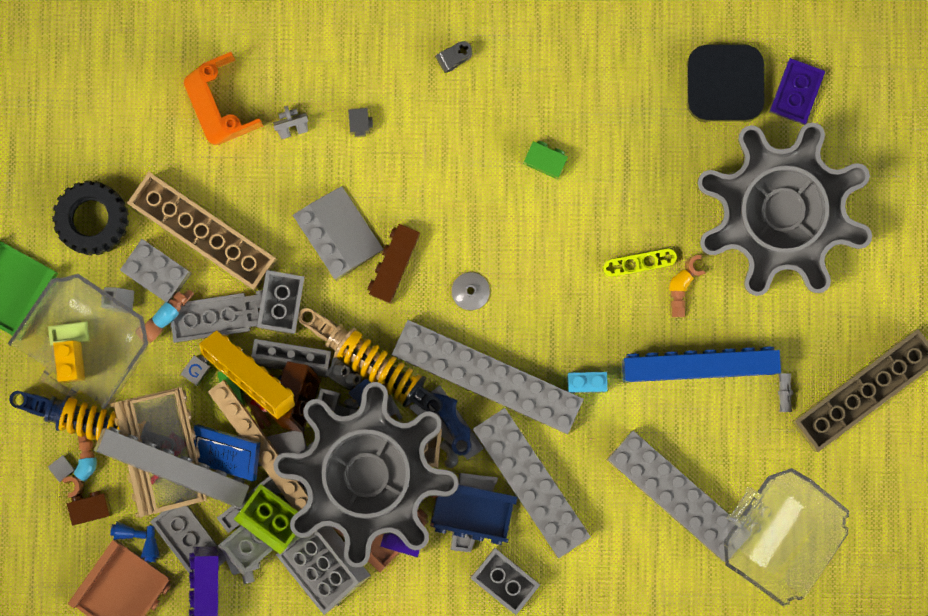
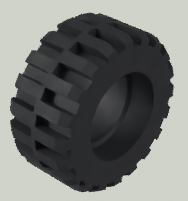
M89 180L84 181V183L77 182L72 188H66L62 196L59 195L57 198L59 202L53 208L55 215L52 216V222L55 223V233L59 235L58 238L67 247L78 253L92 256V254L101 255L105 251L109 252L113 250V246L120 244V239L122 236L125 237L127 232L125 229L129 225V220L127 219L129 213L125 207L124 200L115 190L101 182ZM90 200L102 203L108 212L106 227L94 236L83 235L74 226L75 211L82 203Z

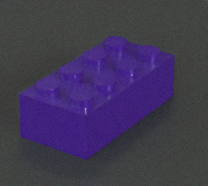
M217 546L193 547V553H189L190 569H193V572H189L190 589H193V591H189L190 608H193L189 609V616H218Z

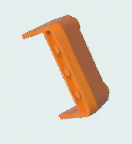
M232 52L203 63L184 79L185 89L208 142L212 145H220L263 127L260 118L241 125L240 120L235 115L230 114L221 117L207 83L217 78L219 67L235 61Z

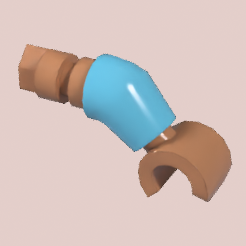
M187 290L184 294L177 292L173 296V300L170 299L168 303L165 302L155 315L138 330V333L151 343L162 332L163 328L179 315L180 306H184L194 295V292Z
M86 435L84 437L78 436L79 450H82V453L73 473L74 477H65L62 480L64 483L69 484L73 482L75 485L74 491L68 493L67 497L69 498L80 496L83 493L84 484L82 481L85 482L95 472L97 467V458H94V452H91L93 442L87 439Z

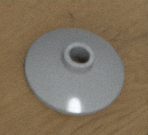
M474 272L460 275L452 286L453 300L460 308L465 310L481 308L486 304L490 295V288L486 279ZM469 287L474 288L473 294L467 293Z

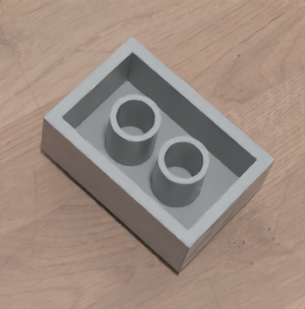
M141 239L120 269L121 272L167 303L170 299L173 300V296L180 291L192 274L143 239Z
M495 547L470 577L515 615L518 614L540 586L536 580Z

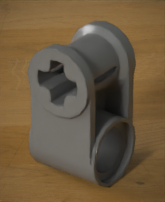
M461 41L441 51L435 58L444 73H448L469 60L473 51L468 42ZM460 48L467 49V54L460 53Z

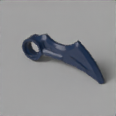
M433 393L443 402V409L438 414L454 439L452 442L453 451L457 455L468 454L472 448L470 428L463 425L457 417L456 405L458 400L446 395ZM436 400L430 401L429 404L437 410L438 402ZM464 440L467 443L465 451L457 449L458 441Z

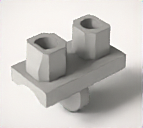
M288 105L284 106L285 112L278 114L280 119H286L273 122L274 129L278 131L281 139L290 137L289 127L295 125L298 134L308 132L307 114L296 115L298 114L297 108L289 110Z

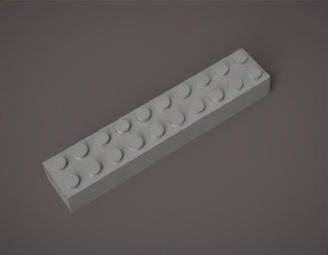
M407 320L392 353V356L565 434L569 433L584 400L410 320Z

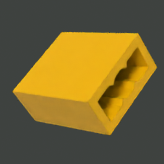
M72 340L53 343L57 381L63 383L85 381L81 342Z

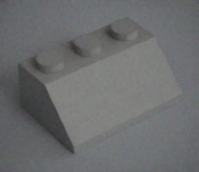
M266 270L257 328L295 334L304 276Z

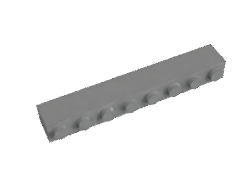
M109 426L108 429H102L94 448L95 452L231 506L242 507L249 488L248 485L244 484L245 480L238 477L228 478L226 477L227 473L220 470L213 472L209 470L210 466L200 462L198 465L191 463L192 459L181 455L178 458L173 456L174 452L163 448L161 451L156 449V445L151 442L145 441V443L137 441L138 437L119 434L120 430Z

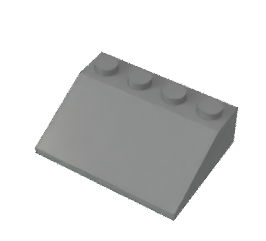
M342 186L293 215L335 281L384 250Z
M331 526L319 529L308 538L295 536L281 554H276L323 615L327 614L371 576L364 566L355 568L346 562L344 558L345 543Z

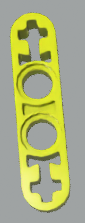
M663 249L611 259L605 262L603 272L608 277H617L669 267L676 262L677 255L671 249ZM666 253L673 256L670 263H667V260L660 261L661 265H658L656 254H659V258L664 257ZM646 256L654 258L655 263L653 266L648 267L644 264ZM633 260L636 263L635 269L628 270L625 267V262ZM618 261H622L624 272H620V269H615L614 273L611 274L610 271L606 270L610 263L613 266H619Z

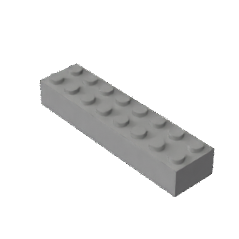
M505 408L473 428V431L558 558H561L591 537Z
M631 431L606 459L723 562L728 560L750 534L747 529L634 431Z

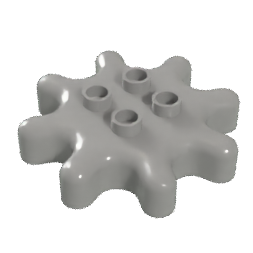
M817 123L804 125L800 129L793 146L787 149L773 148L767 142L760 128L752 125L746 126L738 136V142L744 155V164L741 169L730 175L708 170L703 172L698 178L697 184L701 193L720 201L724 210L721 224L702 235L700 239L701 249L708 255H717L729 249H736L742 252L749 264L744 279V287L752 295L760 296L765 294L775 274L785 269L796 271L809 291L822 293L829 288L831 283L830 275L824 262L827 252L833 246L839 244L862 249L867 247L872 241V232L869 227L849 218L845 208L846 199L849 194L868 183L870 178L869 170L866 166L859 163L851 164L839 170L831 169L825 165L820 156L825 132L822 126Z
M371 382L366 385L362 393L359 410L350 416L342 417L336 415L322 400L312 399L309 401L303 411L305 419L315 432L313 445L304 453H282L276 457L273 464L278 476L286 480L301 482L308 493L307 504L291 519L290 528L292 532L298 537L308 538L323 527L331 526L337 528L345 537L344 558L350 566L355 568L367 564L374 539L384 533L396 534L409 549H423L428 543L429 533L417 516L420 503L428 496H451L456 492L459 485L458 478L453 472L432 468L424 456L425 446L440 432L441 420L439 416L429 411L420 414L409 423L395 421L387 412V389L378 382Z

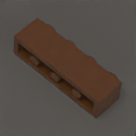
M398 224L397 228L393 227L390 234L392 241L390 245L386 244L382 253L385 256L382 263H378L375 269V273L378 274L375 280L371 279L367 289L370 291V296L389 304L392 303L420 237V232Z

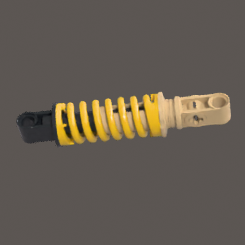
M309 308L302 309L299 312L298 319L300 323L310 329L315 335L327 341L325 346L335 350L334 358L339 360L344 358L345 365L349 366L352 364L354 371L361 370L362 377L369 376L370 382L378 381V383L383 384L387 389L388 395L394 394L395 400L399 401L403 407L406 408L413 402L426 412L430 411L438 414L442 411V400L423 387L426 377L417 374L409 378L413 373L411 368H408L405 374L401 372L405 366L403 362H400L396 368L393 367L396 357L392 356L389 360L386 358L388 355L386 350L381 354L377 352L380 348L379 345H374L371 348L369 346L371 340L366 339L363 342V335L356 328L347 331L342 324L336 326L331 320ZM307 312H311L313 315V319L309 323L304 320ZM432 400L438 402V409L435 411L429 408V403Z

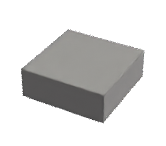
M64 455L48 466L59 482L75 471Z

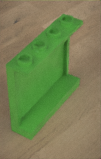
M0 241V329L21 340L59 273Z

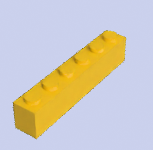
M216 330L199 343L201 354L277 420L295 406L293 392L288 387L282 386L276 377L270 376L263 366L257 365L250 355H245L238 345L232 344L225 334L222 335Z

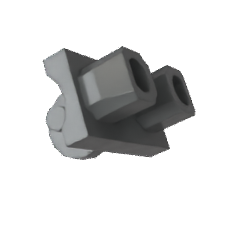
M337 358L332 359V365L325 374L347 390H352L362 379L358 372Z

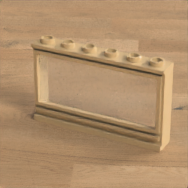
M182 387L110 403L111 407L115 408L117 418L114 420L116 426H119L121 435L127 436V434L138 437L137 441L145 443V441L151 442L156 445V449L161 451L163 448L174 452L173 456L180 458L182 455L192 459L191 463L199 464L198 458H200L198 447H195L194 439H196L195 431L190 426L191 413L189 409H186L187 395L184 390L182 391ZM127 464L129 470L127 478L128 482L132 484L134 493L132 494V500L136 502L138 513H135L136 517H144L207 501L204 494Z

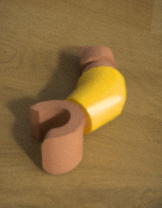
M702 255L689 257L685 263V269L671 279L669 291H671V297H673V301H671L672 317H685V301H683L685 291H687V287L693 281V276H701L706 273L704 270L696 271L693 268L694 261L701 260Z

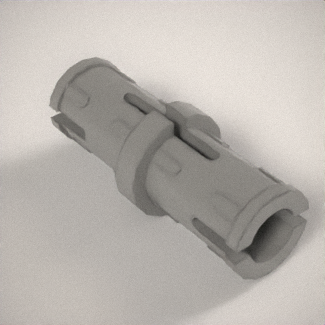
M791 373L779 374V412H792L791 395H793V391H791Z

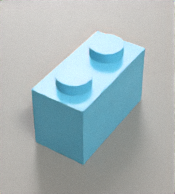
M607 372L567 374L568 392L570 393L607 392Z

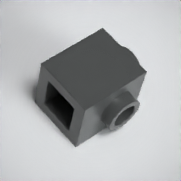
M368 108L348 109L350 134L355 137H366V134L370 133V128H373V119L368 115Z

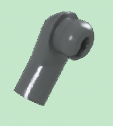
M444 439L440 444V448L447 453V459L444 463L447 468H453L458 463V455L453 451L452 445Z

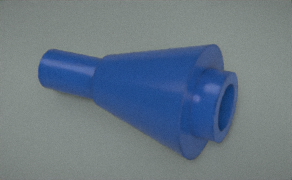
M116 521V525L112 524L110 536H114L113 540L133 537L146 539L147 534L146 531L134 530V528Z
M147 526V538L141 554V558H144L145 562H156V559L160 558L154 526Z

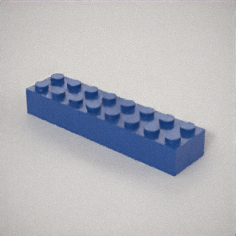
M774 347L760 348V351H755V348H743L741 352H736V349H724L722 353H716V350H705L703 354H697V351L683 352L684 355H678V352H666L664 356H658V353H647L645 357H639V354H627L626 358L622 359L623 383L776 375L781 373L780 350H774Z

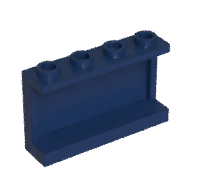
M458 485L453 495L448 497L436 496L430 526L435 528V532L446 534L448 530L453 531L454 536L465 538V534L473 535V540L483 541L484 538L491 539L490 543L502 545V542L508 543L507 533L513 504L516 505L518 497Z

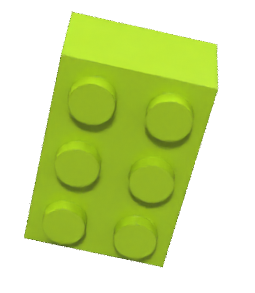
M260 484L235 516L234 520L281 554L295 537L290 528V522L298 511Z

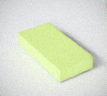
M87 322L48 326L50 346H53V343L72 340L77 342L90 341Z

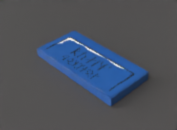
M199 424L194 425L196 436L194 444L195 447H198L200 453L198 462L210 466L211 469L220 470L230 475L250 481L257 480L260 442Z

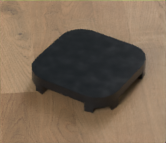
M702 45L692 51L686 65L687 109L691 115L698 121L705 123L706 121L745 123L758 117L764 106V60L759 50L749 45Z

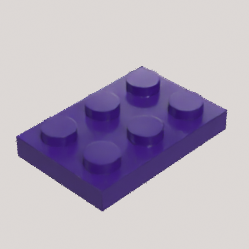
M789 58L769 112L806 125L825 71Z

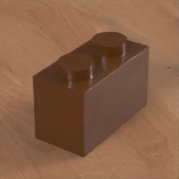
M101 491L92 492L90 497L84 499L82 495L71 498L72 502L66 503L72 526L112 516L107 493L102 494Z

